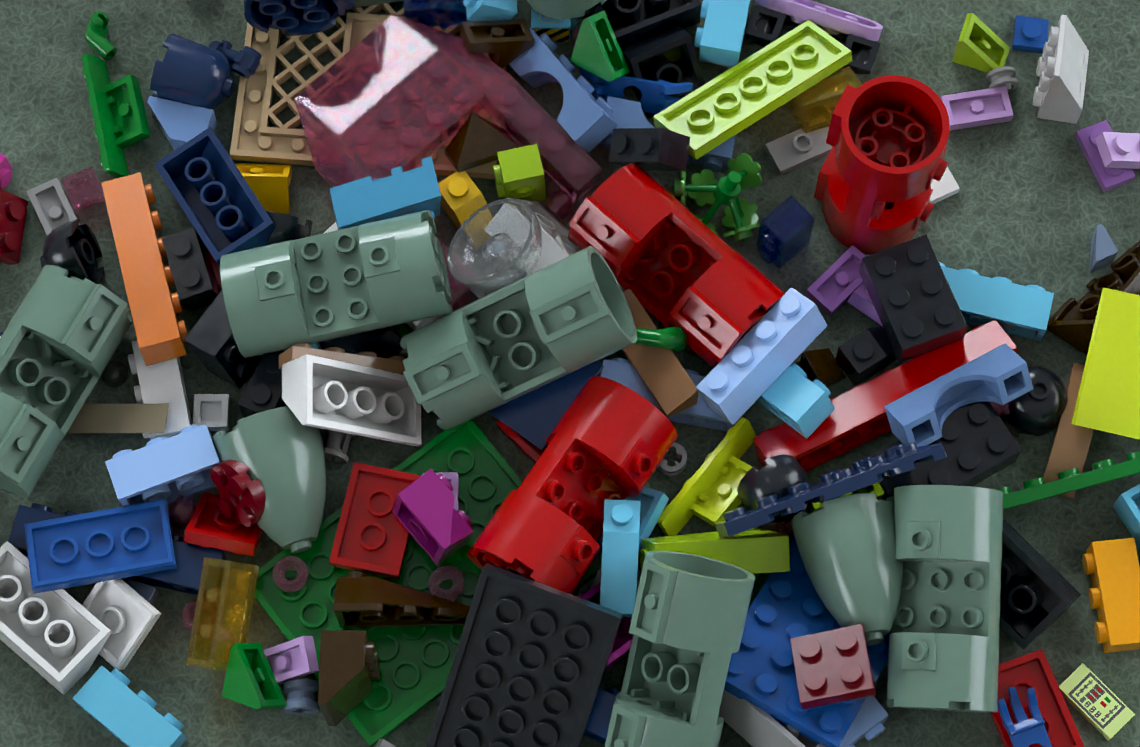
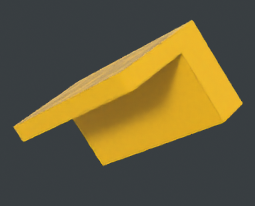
M235 164L265 211L282 214L289 213V185L292 179V165Z

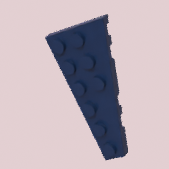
M916 442L893 446L884 450L885 457L883 454L875 457L869 456L853 462V470L851 467L822 474L820 475L822 482L809 486L808 481L788 488L790 495L777 499L776 494L761 498L755 501L757 508L745 512L743 507L728 511L723 514L725 520L715 524L720 538L730 537L775 520L774 516L779 514L785 516L804 510L808 506L807 503H818L824 500L826 502L884 480L883 476H894L916 469L915 463L937 461L946 458L947 455L942 443L917 447Z

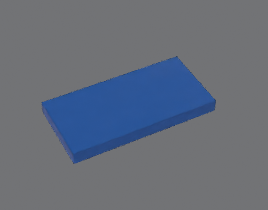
M166 499L24 524L31 585L34 594L177 568Z

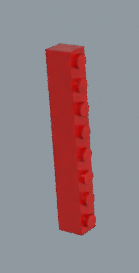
M996 319L984 325H978L966 333L960 341L914 357L911 361L895 369L886 370L879 377L864 384H858L850 391L836 398H831L830 401L835 410L807 439L786 423L764 430L760 435L753 438L756 457L761 466L765 467L767 464L764 460L781 454L792 455L802 465L805 472H808L891 431L884 406L1004 343L1016 353L1017 346Z

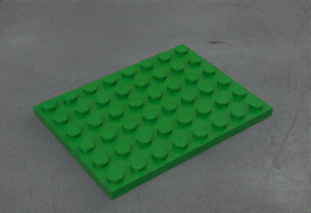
M472 419L450 430H444L392 469L421 476L430 468L435 473L458 472L459 509L469 517L473 524L471 529L474 532L471 539L437 566L410 534L400 579L367 573L368 577L380 578L471 606L482 570L466 554L505 498H507L512 490H517L523 482ZM342 506L322 521L317 539L311 542V549L295 554L292 553L291 549H285L244 579L243 583L288 641L301 636H313L319 666L321 630L366 631L369 642H374L375 650H377L378 658H380V680H373V691L346 717L369 747H374L379 739H385L443 694L464 626L340 628L334 613L337 578L346 577V574L350 572H359L330 566L329 564ZM592 565L573 593L596 576L597 571ZM318 671V672H315V673H313V674L315 675V677H316V678L318 679V681H319V671Z

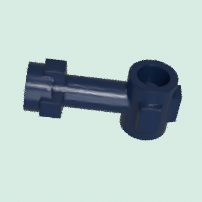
M226 40L222 42L213 41L209 44L208 47L223 53L229 62L234 64L231 69L235 73L246 79H249L254 74L262 58L259 52L249 46H245L243 50L237 52L231 49L233 45Z

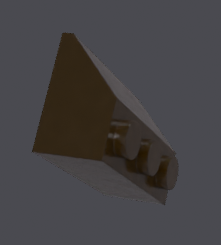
M321 630L318 705L328 726H336L373 691V680H380V658H378L374 642H369L366 631Z

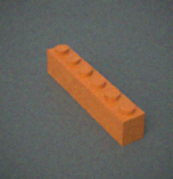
M141 172L101 182L136 337L145 364L148 366L185 356L187 354L184 339L188 335L185 321H179L177 313L183 312L178 292L172 293L170 286L175 285L170 265L165 266L164 258L167 255L162 238H158L157 231L163 230L158 210L152 211L151 204L156 203L151 183L145 185Z

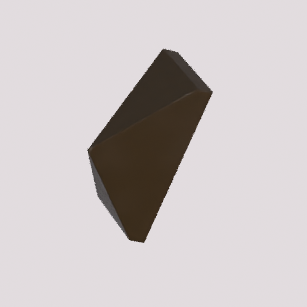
M472 112L446 147L445 155L457 172H461L498 160L497 152L519 148V146L507 130Z

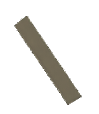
M169 403L84 404L67 433H164Z

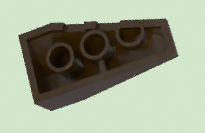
M1140 240L1111 264L1113 271L1111 274L1105 275L1099 280L1094 278L1086 285L1090 292L1079 301L1072 297L1068 299L1048 322V331L1087 355L1103 287L1140 295Z
M350 572L346 574V577L337 578L334 613L340 628L464 626L470 606L380 578L368 577V574L364 572Z

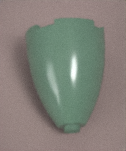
M284 406L242 418L237 421L238 425L233 427V431L227 434L225 430L218 431L212 440L220 463L225 460H236L246 464L251 468L246 471L250 479L253 481L258 478L264 488L266 495L265 508L257 525L280 547L291 549L293 554L311 549V542L315 541L319 534L326 499V466L320 429L302 425L290 408Z
M876 493L847 495L826 502L823 501V507L816 509L814 513L807 515V512H799L791 521L800 557L816 593L826 609L842 628L858 624L863 625L867 646L883 642V636L890 632L897 614L904 574V562L895 560L894 497H888L886 500H877Z

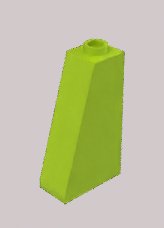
M755 527L730 537L721 538L717 531L642 539V549L639 550L638 554L641 569L643 568L647 552L674 551L720 560L743 568L752 574L790 571L789 536L761 527Z

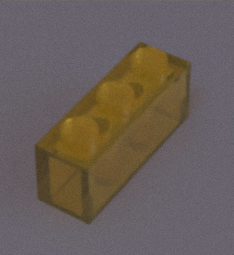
M204 557L187 665L226 670L231 646L235 643H247L259 566Z

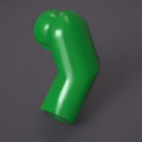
M95 12L88 20L85 39L88 45L105 61H108L117 53V49L107 40L109 18L103 12Z
M675 326L658 330L636 329V345L671 349L673 351H681L687 346V335L679 327Z

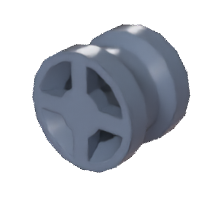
M311 679L285 681L284 692L287 693V706L284 707V713L292 715L318 713L319 705L318 701H316V693L319 691V681Z

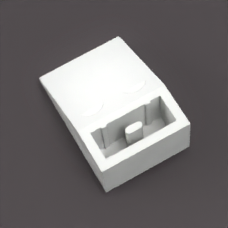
M1061 15L1057 27L1051 26L1048 42H1045L1042 57H1039L1036 76H1039L1040 80L1039 86H1036L1034 91L1033 106H1038L1037 118L1077 124L1083 109L1089 50L1067 15Z

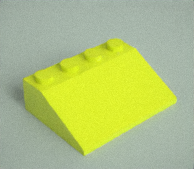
M1103 287L1071 424L1140 440V295Z

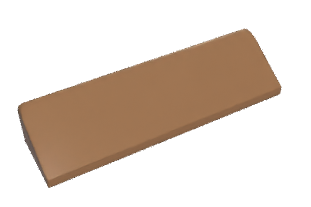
M632 290L624 291L623 293L631 310L636 329L658 330ZM635 343L622 349L667 418L697 404L699 392L696 389V385L671 349L641 346Z

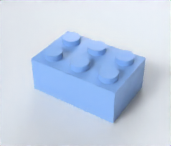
M207 425L187 426L178 435L167 439L165 437L152 439L143 448L134 451L131 449L122 450L114 454L113 459L105 461L117 498L122 507L166 499L167 504L216 487L210 477V470L216 467L220 460Z

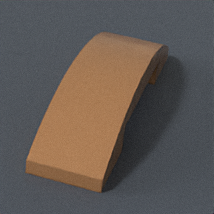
M1075 362L1072 364L1066 387L1068 402L1057 425L1051 451L1042 476L1045 483L1059 480L1057 473L1078 468L1079 474L1082 473L1094 429L1071 424L1085 365ZM1076 491L1062 494V496L1073 499Z

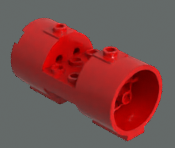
M888 75L871 79L858 88L848 84L832 113L826 143L833 147L819 171L814 198L822 201V213L830 233L848 248L854 245L864 254H875L907 242L916 233L920 222L926 223L932 212L934 204L929 202L933 192L931 183L933 179L940 182L949 163L943 159L947 150L946 144L949 137L950 122L944 103L924 83L906 76Z
M630 163L620 168L606 179L591 196L585 198L568 223L571 226L568 232V240L579 250L589 246L594 247L609 265L619 285L625 291L631 289L640 304L667 328L676 326L682 329L687 335V346L713 369L785 294L740 253L733 250L694 216L685 205L636 163Z
M593 376L589 378L545 442L548 446L519 488L512 490L507 498H505L466 555L481 570L488 563L572 594L600 553V545L597 543V540L603 533L605 499L625 500L626 497H637L677 439L675 427L657 407L630 388L605 377Z

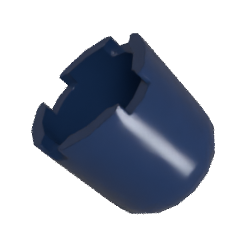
M171 34L167 37L162 47L168 50L163 62L156 60L151 77L150 90L154 91L153 97L214 109L221 103L224 97L229 98L231 96L235 79L230 78V62L223 53L176 34Z

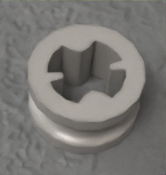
M999 67L991 70L986 75L987 81L991 83L989 88L1006 86L1007 91L1012 92L1019 86L1018 80L1014 78L1016 76L1014 67Z
M674 442L668 452H676V458L681 459V462L675 461V466L670 467L667 466V460L663 459L658 465L659 471L668 476L680 474L687 464L685 448Z

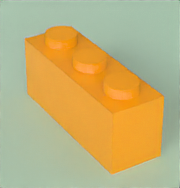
M1124 538L1092 542L1087 548L1086 554L1082 555V565L1085 575L1090 574L1092 588L1088 590V598L1091 609H1096L1099 622H1095L1094 625L1096 641L1098 644L1103 643L1104 653L1139 650L1140 566L1135 539Z

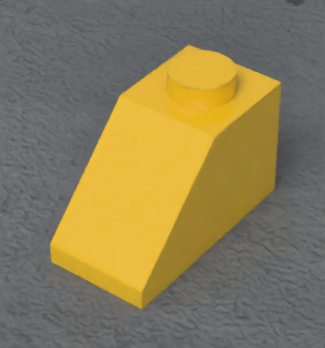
M466 171L455 172L439 182L441 207L472 249L476 251L491 241L492 237L484 229L494 215L483 194Z

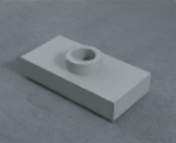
M825 118L765 144V150L779 176L829 154L833 146L826 143L829 125Z

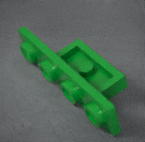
M86 53L81 56L84 67L82 73L87 82L89 92L88 103L93 112L95 122L94 133L99 142L101 166L105 173L116 178L128 176L129 172L124 149L150 137L139 78L129 74L110 83L106 62L90 53Z

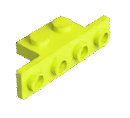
M741 417L727 431L724 439L714 451L706 456L704 463L695 474L686 480L682 489L671 503L665 506L657 521L665 536L677 535L693 515L716 528V523L725 520L724 513L736 509L742 501L737 489L741 479L753 467L741 461L740 458L753 443V438L757 436L749 420Z

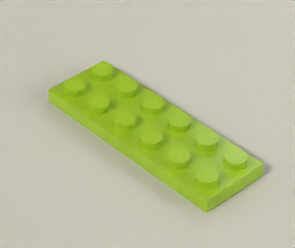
M807 20L653 116L654 125L656 128H665L690 137L688 154L697 160L852 61V51L813 22Z

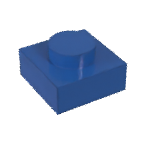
M1016 15L1012 50L1043 54L1044 44L1047 42L1049 20Z

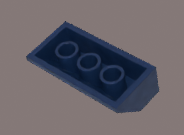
M211 127L154 164L219 266L222 255L266 245L275 228V224ZM253 226V230L249 232V227Z

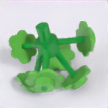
M741 153L736 159L731 158L728 161L727 166L729 170L725 177H722L720 180L714 179L712 170L703 169L700 173H692L690 175L691 183L686 185V170L682 171L681 178H675V185L672 186L675 198H681V203L686 206L687 194L690 199H695V204L698 207H703L706 204L712 205L704 217L699 214H694V216L719 236L715 231V226L709 222L721 204L729 205L724 209L725 217L722 223L726 229L735 228V230L723 234V237H733L734 242H746L748 238L754 236L752 230L760 227L757 215L758 206L756 204H749L746 199H739L738 194L740 190H747L750 186L758 187L761 184L762 177L759 174L761 166L758 162H753L749 154Z

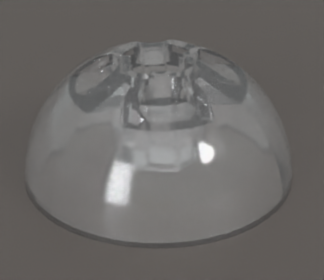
M506 198L491 202L474 212L460 226L451 241L447 263L452 276L468 288L492 293L530 275L539 261L543 242L542 230L534 211L522 200Z

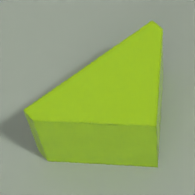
M967 13L952 62L989 73L993 69L1004 67L1010 47L974 13Z

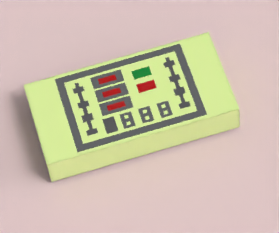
M1083 663L1059 686L1063 697L1108 741L1135 715Z

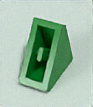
M603 10L582 20L570 62L610 82L629 73L630 70L607 15Z
M235 643L232 645L221 697L256 710L283 709L287 704L261 643Z

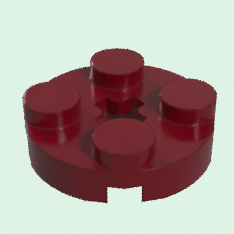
M225 460L210 470V477L217 486L221 497L218 501L219 508L225 517L231 518L234 516L244 526L252 527L261 520L266 502L264 488L258 478L253 481L250 479L246 471L251 468L246 464L236 460Z

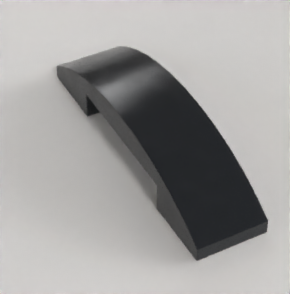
M755 5L744 36L765 47L799 25L786 21V14ZM829 34L852 51V61L837 70V72L850 74L871 73L881 43L849 34L847 39Z

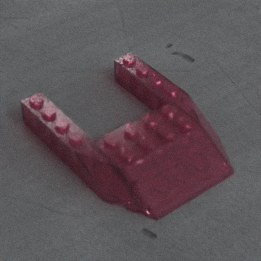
M396 14L390 15L294 98L315 170L332 187L367 176H371L372 180L392 176L391 169L402 166L403 172L417 168L422 163L421 159L429 157L460 130L472 112L478 114L483 108L502 128L508 131L521 147L533 144L538 145L543 170L574 202L580 199L600 180L602 168L508 72L484 54H468L462 38ZM438 238L446 262L452 293V301L448 302V305H451L453 312L470 298L469 289L479 280Z

